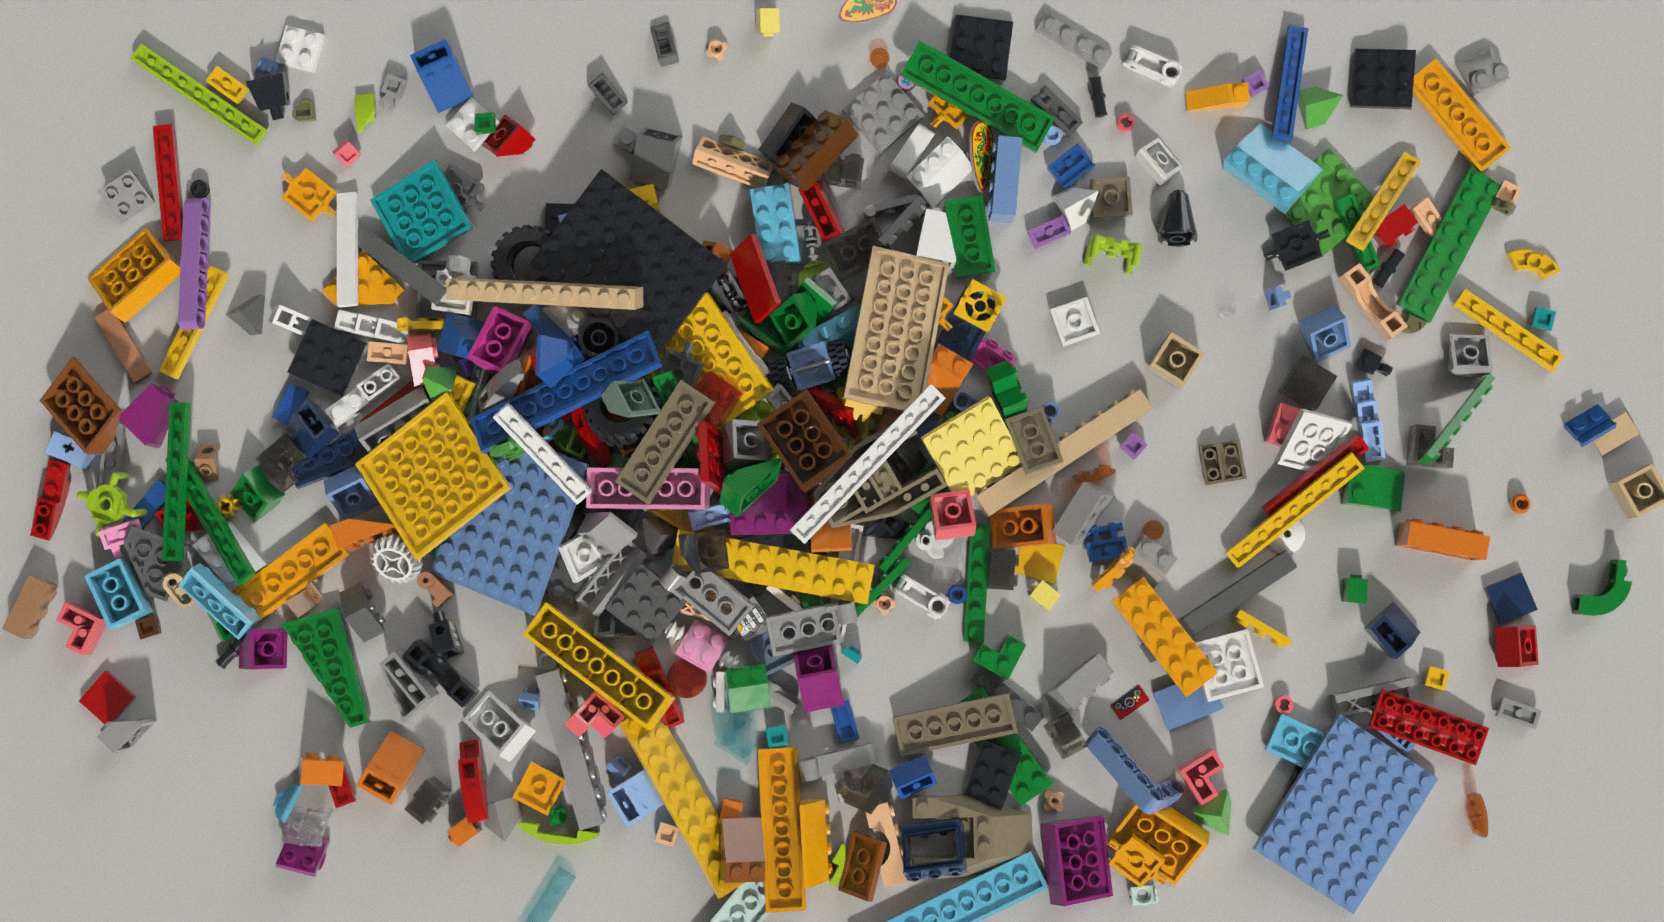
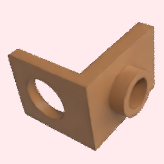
M200 445L194 461L197 472L202 480H219L220 477L215 458L219 452L220 445ZM206 450H213L210 454H203Z
M309 582L306 589L288 600L286 605L299 618L319 605L323 596L314 584Z

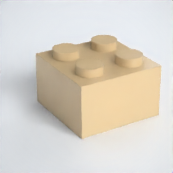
M1171 332L1167 335L1147 368L1181 389L1185 386L1205 353Z
M1653 463L1642 465L1608 483L1627 518H1637L1664 504V483Z

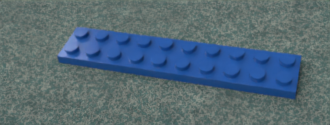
M647 330L573 367L554 387L549 388L543 382L470 418L480 451L486 454L490 452L489 448L491 446L501 445L507 442V438L511 437L493 418L507 403L535 430L600 398L613 381H634L662 367L663 365L651 333Z

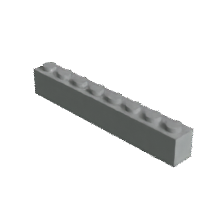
M557 669L537 675L535 677L579 830L603 824L605 818H607L605 807H601L599 801L601 792L599 787H595V771L593 767L590 768L588 763L590 754L587 748L584 749L582 742L585 740L584 733L577 737L565 725V722L576 711L573 710L571 704L574 702L572 692L568 691L566 683H568L566 672H562V669Z

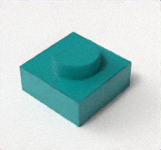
M1535 307L1530 327L1552 331L1556 311Z
M852 645L850 648L845 646L841 652L857 664L862 659V656L859 655L861 651Z
M785 724L766 727L769 748L789 744Z

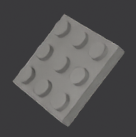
M887 72L842 109L843 113L879 154L884 152L924 118V114Z

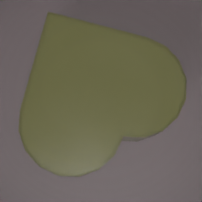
M303 98L299 102V106L293 109L292 116L298 122L317 121L315 103L309 98Z
M1494 198L1491 203L1493 209L1506 216L1513 214L1516 209V205L1497 198Z

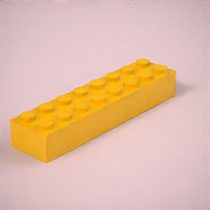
M545 603L522 634L646 730H653L675 700L673 695L600 640L594 638L592 634L552 604Z

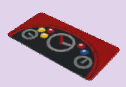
M1138 685L1112 703L1111 707L1119 719L1122 720L1148 702L1149 698Z

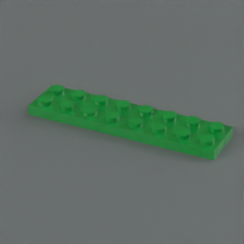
M920 40L900 75L976 120L983 121L987 126L999 133L1010 137H1021L1022 146L1034 153L1038 151L1055 120V117Z
M1472 166L1467 167L1442 215L1441 221L1438 222L1434 230V235L1430 237L1395 304L1427 321V323H1431L1492 208L1491 203L1501 186L1500 184Z

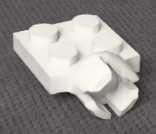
M449 255L446 268L442 271L437 270L436 281L446 287L447 279L456 277L477 278V276L470 274L471 259L463 256ZM445 293L437 305L432 303L431 309L471 315L473 301L447 300Z

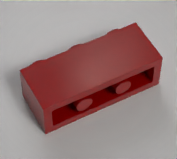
M817 180L807 192L800 188L798 189L823 242H831L846 234L821 181Z

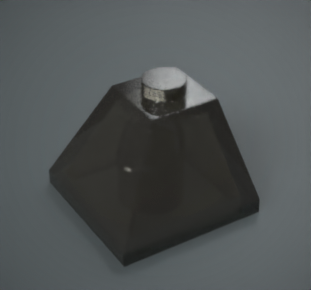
M724 529L678 535L681 556L695 574L729 569Z

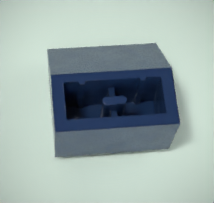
M309 399L293 411L287 427L290 435L309 459L340 434L320 406Z
M1394 602L1364 627V630L1382 650L1393 659H1398L1407 651L1420 634L1419 629Z

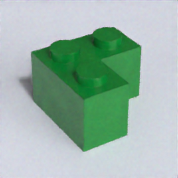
M1006 360L986 368L992 395L1004 418L1007 419L1027 412L1026 404L1029 401L1025 392L1021 393L1020 391L1022 388L1019 380L1016 379L1019 375L1015 366L1011 367L1009 361Z
M1010 635L1005 637L998 652L980 643L971 661L1008 680L1026 644Z

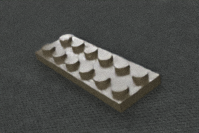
M680 380L661 409V413L658 414L615 482L645 503L650 504L694 437L696 429H698V422L705 420L716 402L683 380Z
M1009 692L892 717L901 757L1018 733Z

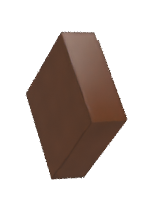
M156 615L135 620L140 640L161 634Z

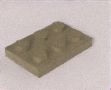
M1042 406L1005 419V424L1011 435L1025 476L1063 463L1062 455Z

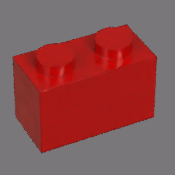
M1403 204L1385 217L1373 238L1381 249L1387 245L1391 248L1399 242L1398 237L1402 234L1406 237L1415 230L1413 226L1419 222L1407 206Z

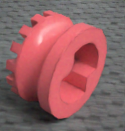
M1129 113L1121 114L1116 122L1118 130L1121 132L1131 131L1134 127L1135 119ZM1126 118L1131 123V126L1124 127V124L1120 122L1121 119Z
M1279 696L1274 700V708L1279 713L1287 714L1293 709V701L1287 696ZM1282 699L1288 701L1286 710L1279 708Z

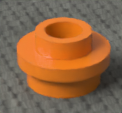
M1523 494L1514 495L1510 500V508L1517 514L1526 513L1531 505L1529 498ZM1518 500L1522 502V506L1520 508L1517 506Z

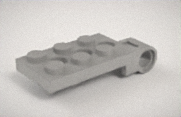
M700 561L689 575L680 567L672 564L659 579L660 584L666 590L672 592L680 600L685 599L728 636L733 633L755 606L754 603L703 561ZM698 578L701 586L694 587L691 584V579ZM707 591H714L716 593V599H708L706 595ZM723 603L731 605L732 611L730 613L723 611Z
M846 600L765 617L773 657L841 643L838 624L845 625L858 621L855 602ZM825 620H832V628L824 629L822 627ZM806 624L814 626L813 631L809 634L803 632V627ZM786 628L794 630L792 637L787 638L783 635Z

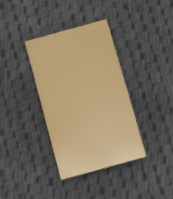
M1627 412L1612 419L1613 422L1617 423L1615 429L1593 441L1602 456L1639 435Z

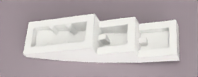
M338 310L334 326L336 330L408 345L407 334L417 333L413 331H398L397 322Z

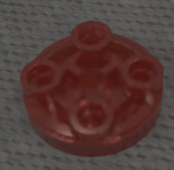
M685 659L675 662L667 675V682L671 691L681 698L696 697L704 690L708 681L706 671Z

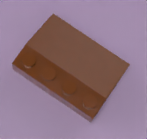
M71 357L39 401L85 454L103 455L114 440L122 410L75 357Z

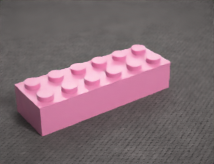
M587 468V485L592 489V492L586 497V508L709 510L710 487L700 481L698 476L699 468H673L651 503L647 504L615 482L623 468Z

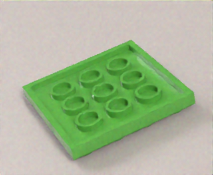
M1330 148L1313 161L1323 169L1322 172L1286 214L1282 213L1292 225L1309 220L1316 234L1327 229L1329 230L1331 237L1320 240V249L1323 256L1346 237L1333 200L1353 192L1360 212L1363 215L1374 198Z

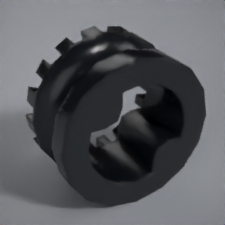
M195 180L190 186V191L198 198H205L210 192V187L202 180ZM197 185H204L205 189L203 193H196L195 189Z

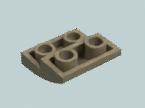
M1240 440L1199 446L1205 485L1247 479Z

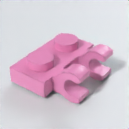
M139 518L98 530L104 549L111 548L115 560L123 558L119 545L124 544L131 525L142 529Z

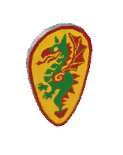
M846 0L840 9L838 18L841 22L849 24H859L880 19L894 11L897 0Z
M983 121L975 122L972 125L969 135L970 151L966 153V157L971 159L973 177L979 192H984L988 185L990 165L993 159L991 158V150L994 142L991 128Z

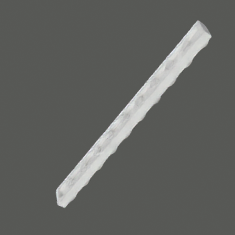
M930 384L793 525L790 531L805 544L942 403L945 397Z

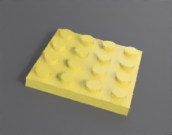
M989 396L921 437L950 492L970 490V495L973 496L985 485L989 486L994 483L993 480L999 476H1005L1010 473L1011 468L1018 464L1021 466L1011 435Z

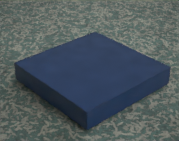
M1522 573L1515 574L1483 588L1499 625L1538 610Z

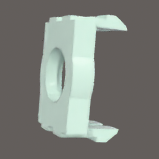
M1143 885L1141 888L1139 886L1129 887V898L1132 906L1155 904L1158 902V896L1155 895L1158 894V891L1154 885ZM1140 889H1145L1148 892V898L1144 901L1137 898V892Z

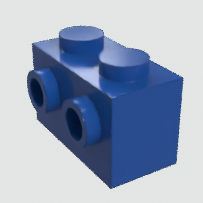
M925 755L889 770L900 799L938 784Z

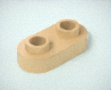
M175 572L167 573L162 578V587L179 607H191L195 600L189 595L187 599L181 600V596L187 594L178 586L183 578ZM170 579H175L173 585L168 584Z

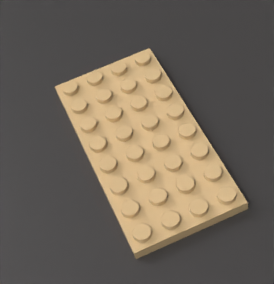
M872 246L842 399L848 398L869 405L904 412L927 388L949 263Z

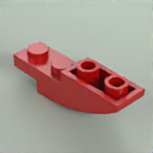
M583 406L571 411L578 438L593 463L598 468L611 463V452L606 442H601L591 430L585 419Z
M54 458L49 459L42 496L37 498L30 536L48 541L51 540L68 496L71 481L68 480L71 463Z
M475 739L459 742L460 759L458 760V769L468 823L488 821L486 781L483 779L481 741Z

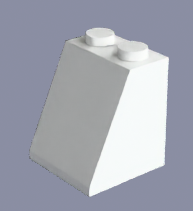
M936 207L926 209L916 256L949 263V269H954L956 256L946 213Z

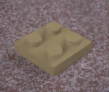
M1130 176L1090 179V190L1098 191L1092 209L1093 219L1130 217L1133 215Z

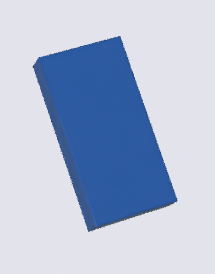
M290 383L272 418L288 425L293 411L304 403L309 392Z
M849 700L844 701V705L831 707L840 744L860 739Z

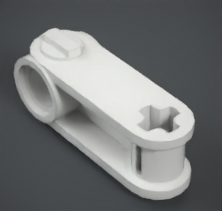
M1130 46L1127 60L1123 62L1126 68L1158 81L1167 87L1175 86L1182 72L1180 63L1164 58L1139 46ZM1166 71H1173L1175 73V76L1169 77L1166 74Z
M901 573V578L891 590L927 611L926 615L935 620L941 619L951 603L948 601L949 598L940 592L936 594ZM939 600L943 603L944 608L941 612L933 610L932 604L934 601Z

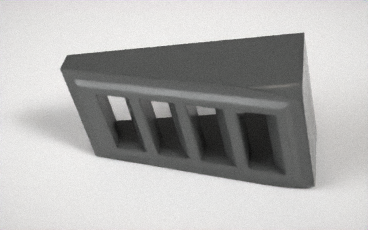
M669 22L650 27L660 66L664 67L678 63L679 58ZM667 31L666 34H662L659 36L656 35L658 33ZM665 39H669V40H667V41L658 43V41H662V40H665Z
M603 72L587 85L612 115L628 103ZM603 81L605 84L597 90L595 87ZM608 87L610 90L602 96L600 93ZM614 93L615 96L607 102L605 99ZM619 99L621 102L612 108L610 105Z

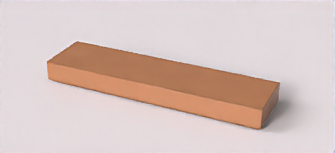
M108 309L94 317L134 383L137 384L153 374L119 318Z

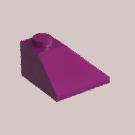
M249 629L239 648V669L287 668V631L284 629Z

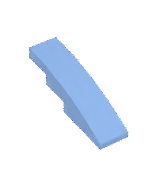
M1372 379L1352 381L1350 385L1358 433L1369 447V450L1363 454L1365 462L1386 459L1382 422L1378 417L1377 400L1374 399Z

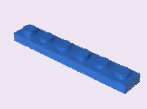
M1294 25L1287 27L1271 138L1284 141H1291L1293 139L1309 28Z

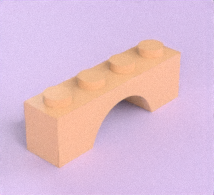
M1360 263L1338 278L1385 341L1393 338L1408 327L1397 311L1388 307L1381 300L1372 285V278Z
M886 800L864 806L869 828L877 829L884 833L890 843L889 854L882 862L880 869L884 887L906 882L907 879L903 874V861L901 857L903 856V845L898 844L897 836H900L898 825H893L892 817L895 816L893 805H888Z

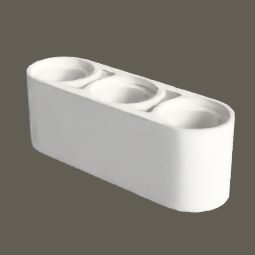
M919 123L888 170L905 181L936 134Z

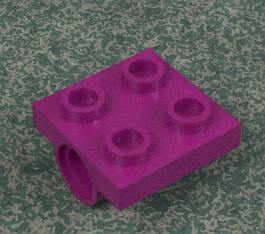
M291 829L276 861V867L315 877L317 871L321 870L325 862L326 850L330 843L329 838Z

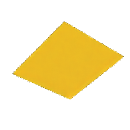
M1053 544L1022 547L1019 549L1013 572L1055 584L1065 546Z

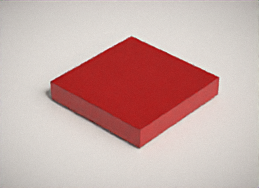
M104 671L79 699V702L105 725L107 722H114L136 696L109 671Z

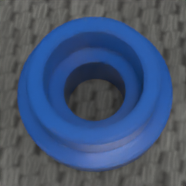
M956 584L948 589L947 597L951 603L961 604L967 598V591L962 585ZM958 590L961 596L955 598L953 596L954 591Z

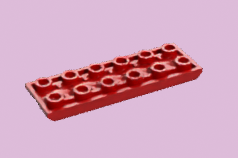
M1381 689L1368 727L1475 766L1489 731L1488 727Z

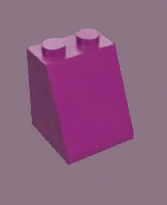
M150 384L121 413L119 420L145 446L160 448L168 431L170 403L179 401L174 397L176 394L170 388Z
M827 645L794 652L796 675L805 713L844 705L833 646Z

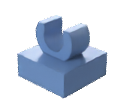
M261 56L254 75L262 78L278 74L281 65Z
M1281 286L1264 292L1269 310H1275L1287 305L1286 299L1291 298L1289 290L1283 291Z
M526 686L524 692L519 693V708L539 711L541 705L539 688H536L535 693L532 694L529 693V688Z
M618 753L606 765L605 773L611 772L615 776L613 781H620L633 767Z

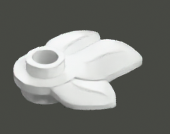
M929 521L925 525L924 531L916 535L915 544L920 550L926 551L930 557L939 559L944 557L943 548L951 545L954 538L935 540L932 521ZM924 537L928 538L927 544H923L922 540Z

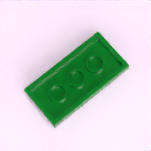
M983 195L944 201L956 256V278L995 273L996 269Z

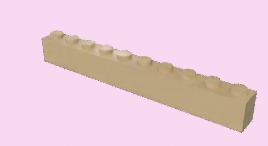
M459 277L446 280L447 300L630 310L643 307V287Z
M1132 389L1123 395L1125 399L1120 403L1116 400L1107 406L1109 410L1102 413L1100 410L1091 416L1093 419L1091 422L1086 424L1083 421L1075 427L1076 431L1071 435L1067 432L1058 438L1060 442L1057 445L1062 455L1063 463L1025 476L1023 468L1018 464L1010 469L1011 474L1004 477L1001 475L993 480V486L988 488L985 485L977 491L978 495L974 499L985 516H991L1154 409L1142 390L1140 389L1135 392Z

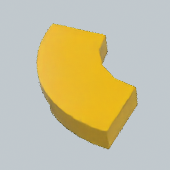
M1519 249L1506 254L1514 271L1529 270L1537 274L1541 280L1561 271L1559 266L1549 256L1532 249Z

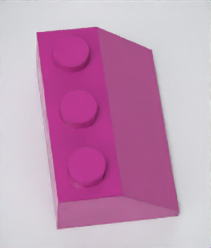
M494 306L467 358L488 373L496 375L509 363L518 359L533 330L531 323L526 319Z

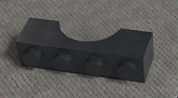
M416 639L403 654L417 668L434 678L445 689L447 695L462 708L468 706L480 692L446 660L436 655L435 651L422 639Z

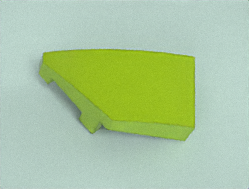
M374 93L354 96L356 125L359 134L364 132V128L370 122L373 123L376 120L374 116L376 114V98Z

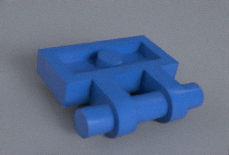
M1111 522L1105 526L1097 527V525H1094L1090 528L1086 537L1092 536L1093 542L1085 543L1089 563L1118 558L1128 549L1126 537H1117L1116 531L1124 530L1122 523L1115 524ZM1100 534H1110L1111 539L1100 540L1099 538Z

